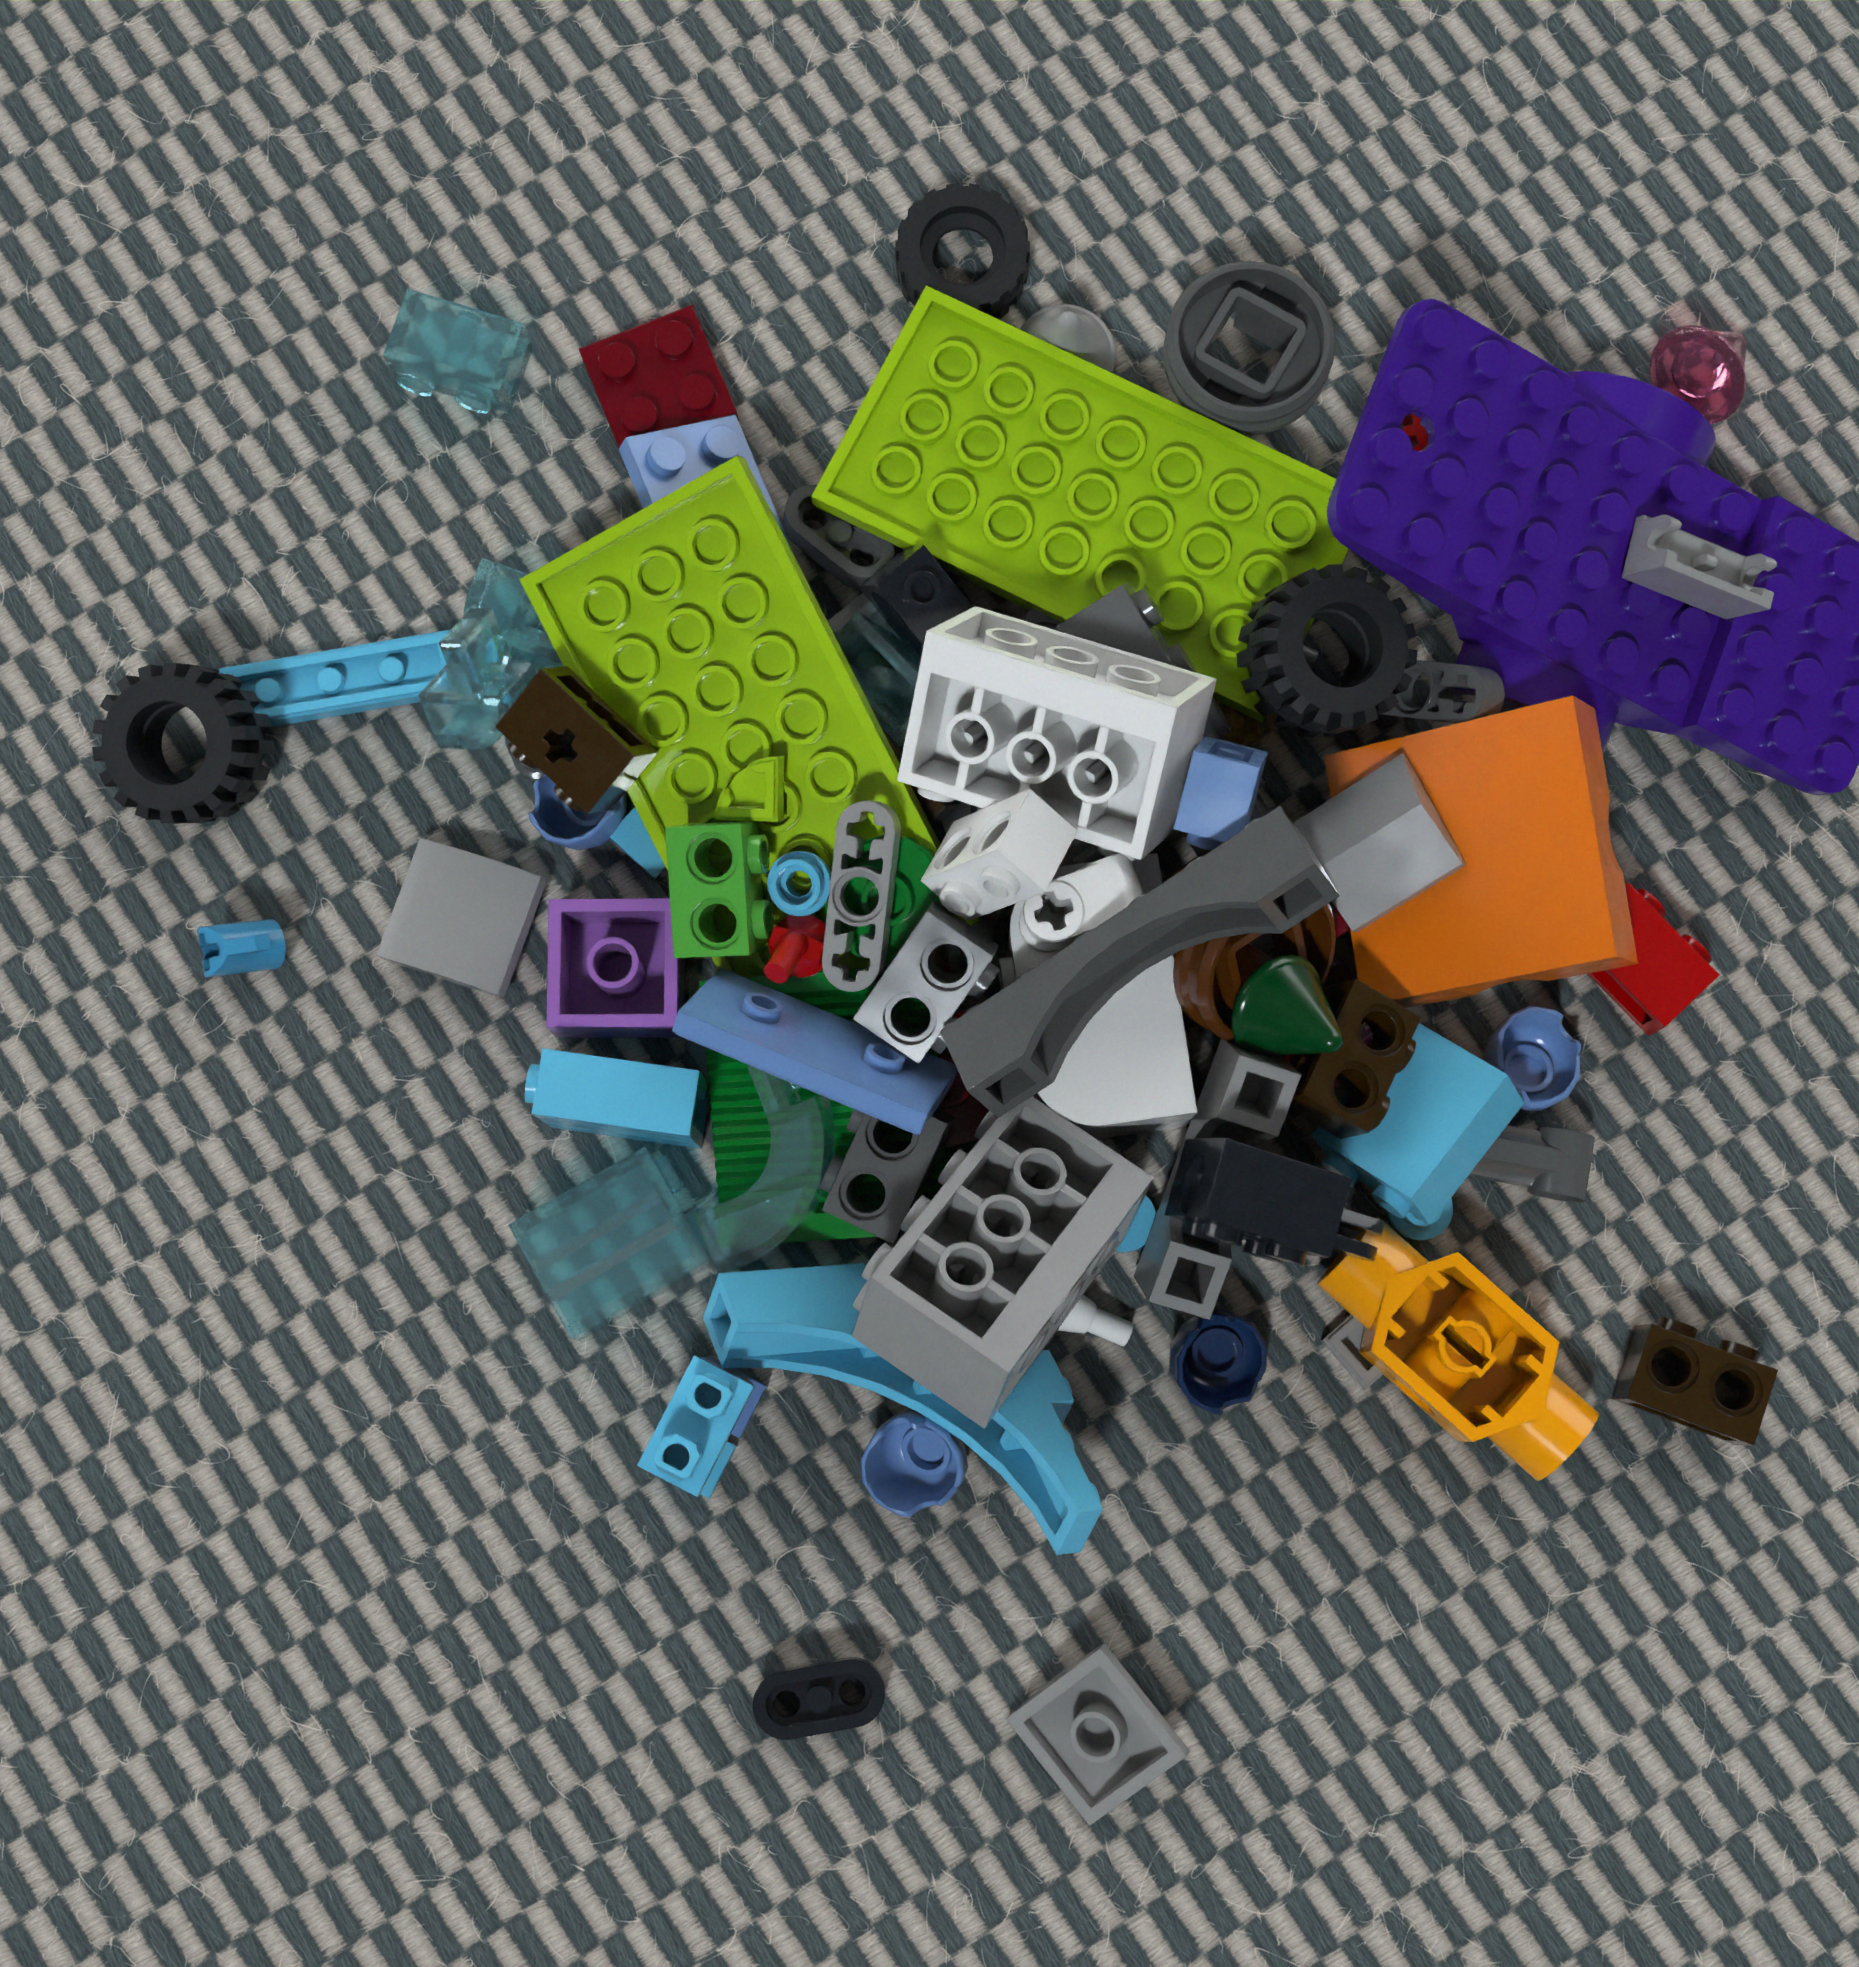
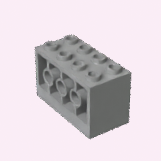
M1030 1097L999 1118L990 1110L988 1111L975 1132V1137L979 1139L978 1143L969 1154L959 1149L951 1157L938 1179V1183L943 1186L932 1200L922 1195L914 1203L900 1227L905 1234L894 1248L884 1243L871 1257L862 1273V1278L867 1280L853 1303V1308L859 1311L852 1334L854 1339L984 1429L1124 1241L1154 1178L1034 1097Z

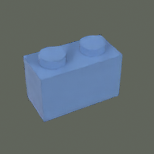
M1204 736L1193 750L1173 829L1188 833L1187 843L1211 851L1241 832L1250 823L1268 752Z

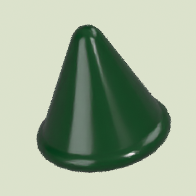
M1294 955L1278 956L1258 967L1246 979L1239 990L1232 1011V1032L1235 1042L1241 1049L1267 1056L1334 1053L1341 1049L1343 1045L1342 1032L1322 990L1319 974L1306 959Z

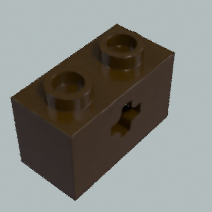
M568 666L541 668L495 726L510 741L508 748L519 761L530 768H539L556 784L554 792L563 803L575 811L586 812L587 814L613 809L658 753L650 743ZM569 733H573L576 738L573 740ZM573 749L578 755L574 756L571 750Z

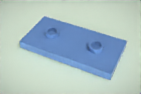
M720 968L681 1007L672 1032H675L680 1037L915 1135L921 1134L950 1090L958 1071L955 1064L929 1053H926L918 1064L864 1026L723 968Z

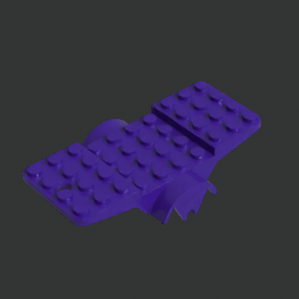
M1435 299L1421 300L1403 310L1396 322L1330 495L1327 507L1328 525L1333 536L1342 545L1452 616L1458 638L1464 641L1455 664L1489 668L1500 676L1505 691L1504 703L1500 713L1573 695L1595 708L1603 755L1616 722L1620 725L1676 735L1813 795L1841 792L1850 784L1859 763V542L1779 495L1761 500L1707 469L1716 443L1715 432L1708 420L1697 409L1670 392L1646 382L1616 374L1593 371L1564 372L1446 303ZM1412 414L1421 418L1420 425L1429 434L1428 443L1422 451L1413 450L1410 438L1401 430V424L1406 415ZM1646 515L1653 518L1660 515H1668L1680 520L1682 523L1680 530L1746 557L1763 554L1776 560L1777 566L1769 572L1764 570L1759 573L1753 584V587L1765 588L1774 592L1771 608L1726 620L1623 579L1622 573L1636 517ZM1454 687V694L1476 696V689Z

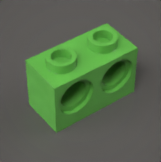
M758 821L688 823L665 827L674 958L747 956L766 949V939H769L771 936L774 917L771 902L763 900L762 874L768 872L770 853L766 836L759 835ZM715 839L725 842L732 853V864L726 873L716 870L709 859V849ZM718 904L730 908L736 917V930L731 938L720 934L715 928L713 913Z

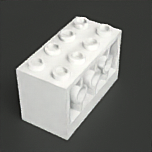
M974 606L926 631L897 781L918 787V793L927 799L939 802L958 800L976 806L977 811L1031 789L1077 830L1074 839L1099 846L1098 851L1106 857L1121 853L1126 855L1131 861L1136 859L1142 860L1175 831L1173 828L1193 750L1203 738L1217 679Z

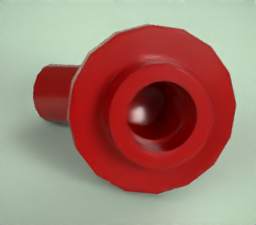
M790 915L773 927L768 941L771 957L764 967L765 975L775 983H784L789 976L805 978L820 972L823 969L822 954L825 923L813 915Z

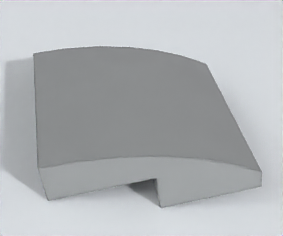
M420 838L376 956L390 963L439 976L453 984L505 998L547 879L500 861Z

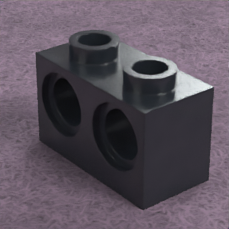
M924 545L903 549L859 587L919 663L921 661L926 631L973 607Z

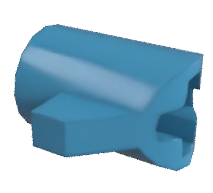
M274 919L201 926L197 929L199 946L203 952L202 965L204 977L278 969L285 960L286 947L283 931Z

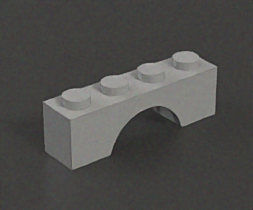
M1220 1040L1196 1105L1197 1113L1189 1124L1134 1274V1278L1148 1302L1210 1320L1232 1262L1231 1244L1225 1242L1220 1244L1212 1243L1181 1233L1185 1221L1164 1215L1186 1139L1228 1138L1261 1149L1269 1140L1279 1136L1301 1074L1282 1055L1267 1056L1241 1049L1236 1042Z

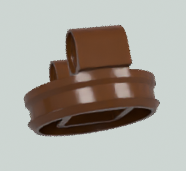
M1211 850L1204 851L1194 859L1208 854ZM1192 860L1170 873L1166 881L1185 869ZM1329 903L1282 934L1271 933L1276 953L1275 958L1278 956L1294 955L1306 959L1318 972L1321 987L1329 973L1336 943L1334 916ZM1248 933L1217 938L1181 950L1175 954L1173 983L1181 1008L1193 1021L1229 1042H1235L1232 1032V1011L1239 990L1246 979L1258 967L1274 959L1248 944L1263 933Z

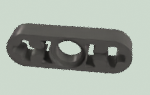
M1417 660L1416 665L1404 669V672L1412 677L1407 691L1396 694L1395 696L1399 702L1389 712L1383 713V715L1449 723H1461L1500 713L1505 697L1504 685L1500 676L1489 668ZM1349 664L1343 673L1341 685L1346 678ZM1422 673H1425L1429 680L1430 691L1427 700L1418 707L1413 699V686L1416 679ZM1454 687L1476 689L1474 702L1452 700Z

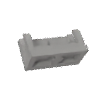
M1646 515L1636 517L1622 573L1623 579L1726 620L1771 608L1774 592L1765 588L1753 587V584L1759 573L1764 570L1769 572L1777 566L1776 560L1763 554L1746 557L1680 530L1682 526L1680 520L1668 515H1660L1653 518Z

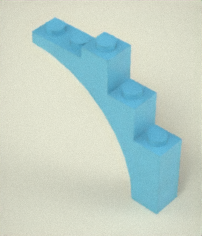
M864 1263L718 1274L703 1320L722 1368H776L822 1375L872 1390L919 1412L962 1440L1004 1478L1033 1513L1056 1555L1081 1552L1103 1508L1097 1488L1089 1481L1075 1453L1072 1437L1062 1426L1074 1399L1070 1384L1061 1375L1050 1350H1043L984 1429L852 1337L859 1311L853 1308V1303L867 1280L862 1278V1273L865 1269Z

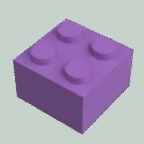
M670 898L549 899L546 1028L557 1038H683L672 1032L677 1013L685 1004V958H674Z

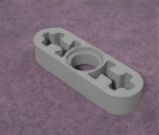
M875 800L860 801L847 807L840 815L836 827L822 968L826 978L833 986L847 992L860 991L875 984L883 975L886 967L901 825L897 814L890 806ZM868 811L874 813L873 819L876 825L885 827L884 838L872 841L869 860L883 859L882 871L872 866L848 868V856L853 858L863 857L864 839L860 835L853 834V825L855 822L865 821ZM855 877L868 878L878 889V904L868 915L854 913L845 902V888ZM841 921L851 926L860 927L875 924L876 926L875 936L869 933L860 935L859 954L865 958H870V967L858 971L856 979L849 977L850 971L848 966L839 964V954L851 950L854 931L845 933L840 931Z

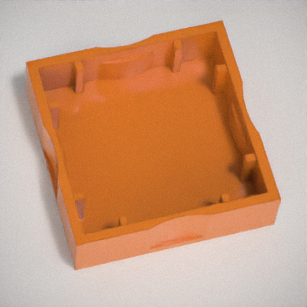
M1572 695L1324 755L1330 799L1401 753L1406 755L1466 863L1465 867L1359 932H1353L1350 928L1359 981L1401 1006L1410 1008L1476 995L1483 990L1507 982L1521 980L1551 981L1638 964L1624 876L1614 854L1610 838V794L1595 708Z

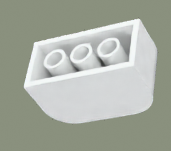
M1158 853L1148 854L1142 860L1136 859L1132 861L1144 894L1149 893L1162 884ZM1093 862L1058 867L1052 880L1076 872ZM1025 900L1015 903L1010 921L1007 957L999 958L1000 970L998 972L1000 991L1016 981L1025 971L1039 966L1060 952L1046 953L1037 951L1025 942L1020 934L1018 923ZM1047 904L1043 905L1036 920L1038 923L1049 921L1055 931L1059 930L1065 914L1064 912L1052 913ZM1173 955L1144 970L1107 1001L1088 1022L1069 1050L1055 1081L1032 1097L1096 1139L1187 1126L1196 1115L1197 1107L1181 1004L1177 1000L1173 983Z

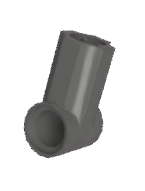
M1507 1125L1468 1176L1527 1187V1193L1543 1198L1582 1203L1585 1202L1595 1137L1586 1133L1561 1128L1539 1127L1537 1131Z

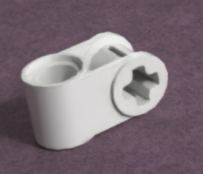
M1121 853L1105 857L1082 867L1076 872L1052 880L1045 893L1026 899L1018 922L1020 934L1025 942L1037 951L1046 953L1060 951L1072 944L1079 935L1093 930L1128 907L1135 898L1144 894L1132 861ZM1048 904L1052 913L1064 912L1065 916L1059 930L1054 931L1049 921L1037 922L1036 919L1043 905Z

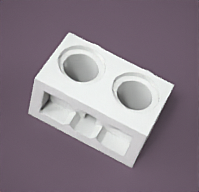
M1028 789L953 821L920 881L939 896L940 902L946 909L970 921L1045 893L1077 830L1033 790Z

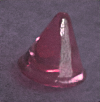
M1697 325L1680 326L1670 330L1659 339L1652 351L1650 358L1652 385L1670 392L1689 403L1710 424L1724 421L1736 412L1743 401L1746 390L1745 360L1747 341L1738 332L1712 330Z

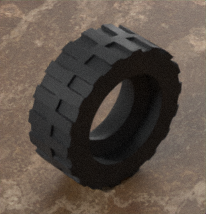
M957 183L948 184L944 189L938 191L933 189L927 192L925 198L917 203L915 201L908 209L906 219L901 220L898 227V240H895L896 274L898 283L901 282L902 294L907 303L910 301L915 306L927 285L992 317H999L1001 319L1009 312V307L1014 302L1017 304L1022 296L1023 284L1027 283L1029 272L1030 241L1027 240L1028 229L1025 221H1021L1018 217V209L1011 202L1008 204L1004 201L1002 194L993 189L987 191L981 189V185L969 183V186H958ZM955 230H970L986 239L992 250L993 261L989 271L981 279L970 284H955L947 281L937 272L933 264L932 254L936 243L945 234Z

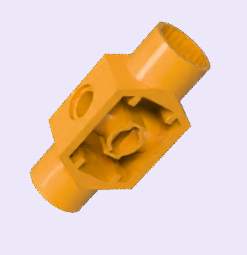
M1386 1223L1384 1224L1381 1236L1360 1232L1354 1239L1377 1247L1375 1260L1372 1262L1339 1254L1317 1282L1326 1293L1365 1327L1359 1353L1379 1369L1385 1377L1455 1440L1459 1442H1474L1488 1437L1536 1481H1540L1550 1475L1577 1449L1599 1417V1413L1553 1372L1560 1342L1459 1252L1429 1262Z

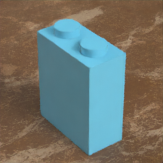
M1419 1023L1412 1037L1416 1041L1414 1054L1406 1067L1397 1073L1387 1093V1096L1390 1097V1106L1382 1122L1367 1134L1339 1139L1318 1127L1312 1134V1137L1327 1156L1322 1164L1328 1171L1352 1178L1351 1187H1354L1358 1180L1374 1189L1371 1196L1396 1217L1403 1219L1409 1212L1430 1225L1523 1106L1524 1102L1508 1074ZM1347 1091L1339 1100L1342 1105H1345L1347 1101Z
M542 1048L540 1065H530L525 1083V1102L533 1104L531 1114L551 1128L702 1149L710 1094L708 1091L709 1082L699 1070Z

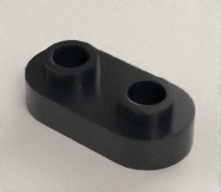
M847 1657L781 1669L769 1674L758 1686L753 1698V1714L757 1724L766 1734L780 1740H792L857 1728L870 1723L881 1711L886 1694L885 1682L875 1665L858 1657ZM857 1679L862 1682L865 1687V1696L861 1701L849 1703L842 1698L840 1686L845 1680ZM782 1691L794 1692L800 1700L799 1710L791 1715L782 1714L775 1704L777 1694Z

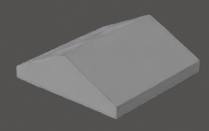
M1402 753L1294 822L1340 896L1334 899L1332 903L1353 932H1359L1466 866L1463 857L1407 756Z
M1105 1643L1063 1669L1006 1718L1089 1826L1187 1757L1190 1752Z

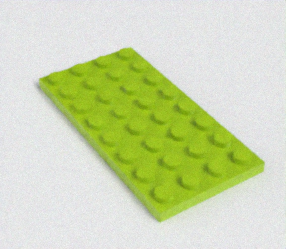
M927 285L811 496L813 506L902 549L924 545L943 569L1028 610L1033 608L1059 622L1069 619L1122 584L1130 582L1135 592L1144 587L1155 601L1164 618V621L1156 626L1168 646L1171 647L1179 643L1190 658L1197 673L1217 679L1212 699L1259 722H1263L1265 716H1262L1255 709L1254 705L1261 699L1256 691L1248 694L1245 693L1241 681L1249 678L1247 667L1237 668L1236 654L1247 649V644L1238 640L1241 627L1253 621L1247 614L1254 604L1265 599L1264 594L1273 588L1313 568L1319 570L1327 565H1343L1350 551L1333 536L1328 525L1327 507L1336 478ZM1310 618L1306 625L1303 641L1315 620L1313 618Z
M733 457L519 579L563 666H568L658 751L657 755L627 792L667 871L665 827L688 823L741 821L715 820L719 796L741 769L755 760L773 756H785L784 821H758L759 835H765L769 845V869L766 874H762L763 900H769L772 905L774 926L790 915L780 910L769 895L767 880L772 865L787 853L808 851L819 856L827 864L830 871H832L838 819L847 807L856 802L875 800L887 804L895 811L899 818L901 836L915 839L936 854L941 844L911 785L897 781L900 763L744 457ZM868 811L865 821L854 823L853 834L860 835L864 840L885 835V827L876 825L873 819L874 813ZM715 839L709 849V859L713 867L722 873H726L730 869L732 853L725 842ZM797 871L793 875L792 886L799 894H808L812 885L811 879L805 872ZM718 904L713 913L715 928L720 934L731 938L736 930V917L730 908ZM824 906L817 912L810 914L823 921L826 925L827 914ZM956 915L969 925L979 921L978 918L967 921L962 916ZM766 939V949L752 955L712 957L718 970L723 968L743 977L765 976L764 967L771 957L768 945L769 939ZM849 951L839 954V964H844L849 969L870 967L869 960L861 959Z

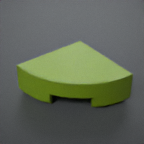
M785 756L761 758L741 769L721 792L716 806L715 820L784 821Z

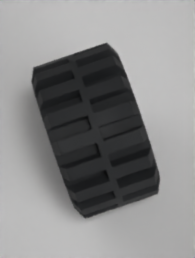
M1342 564L1327 565L1319 570L1313 568L1273 588L1264 594L1265 599L1255 603L1247 615L1253 621L1241 627L1238 637L1239 641L1247 644V649L1236 654L1237 668L1247 667L1249 678L1241 681L1246 694L1256 691L1261 700L1254 707L1262 716L1273 712L1277 715L1274 726L1285 732L1298 727V736L1312 738L1321 734L1324 737L1337 735L1377 720L1378 715L1389 712L1399 702L1395 696L1396 694L1407 691L1412 677L1406 674L1404 669L1416 665L1418 650L1408 649L1407 640L1416 637L1414 623L1404 625L1400 614L1406 611L1407 607L1401 598L1390 601L1386 593L1391 586L1381 578L1368 583L1366 582L1367 570L1353 567L1343 572ZM1310 618L1318 619L1331 625L1341 635L1346 644L1349 655V667L1346 678L1340 687L1330 685L1314 674L1306 661L1303 651V635Z
M164 662L163 666L150 664L138 668L139 677L126 675L118 681L116 686L121 694L119 696L107 694L100 705L101 708L108 712L106 719H95L92 733L102 734V746L92 747L94 761L105 762L107 770L99 774L104 786L119 788L113 797L123 807H137L135 815L146 820H160L161 823L172 824L206 823L216 821V817H230L240 811L238 802H251L259 792L252 783L254 780H267L271 768L262 765L263 754H274V741L263 739L262 730L272 727L268 714L255 713L254 708L261 701L253 691L240 690L243 683L241 680L230 674L219 673V669ZM187 707L197 715L204 727L207 749L200 768L193 776L183 781L170 770L165 762L162 752V736L171 717L179 710Z

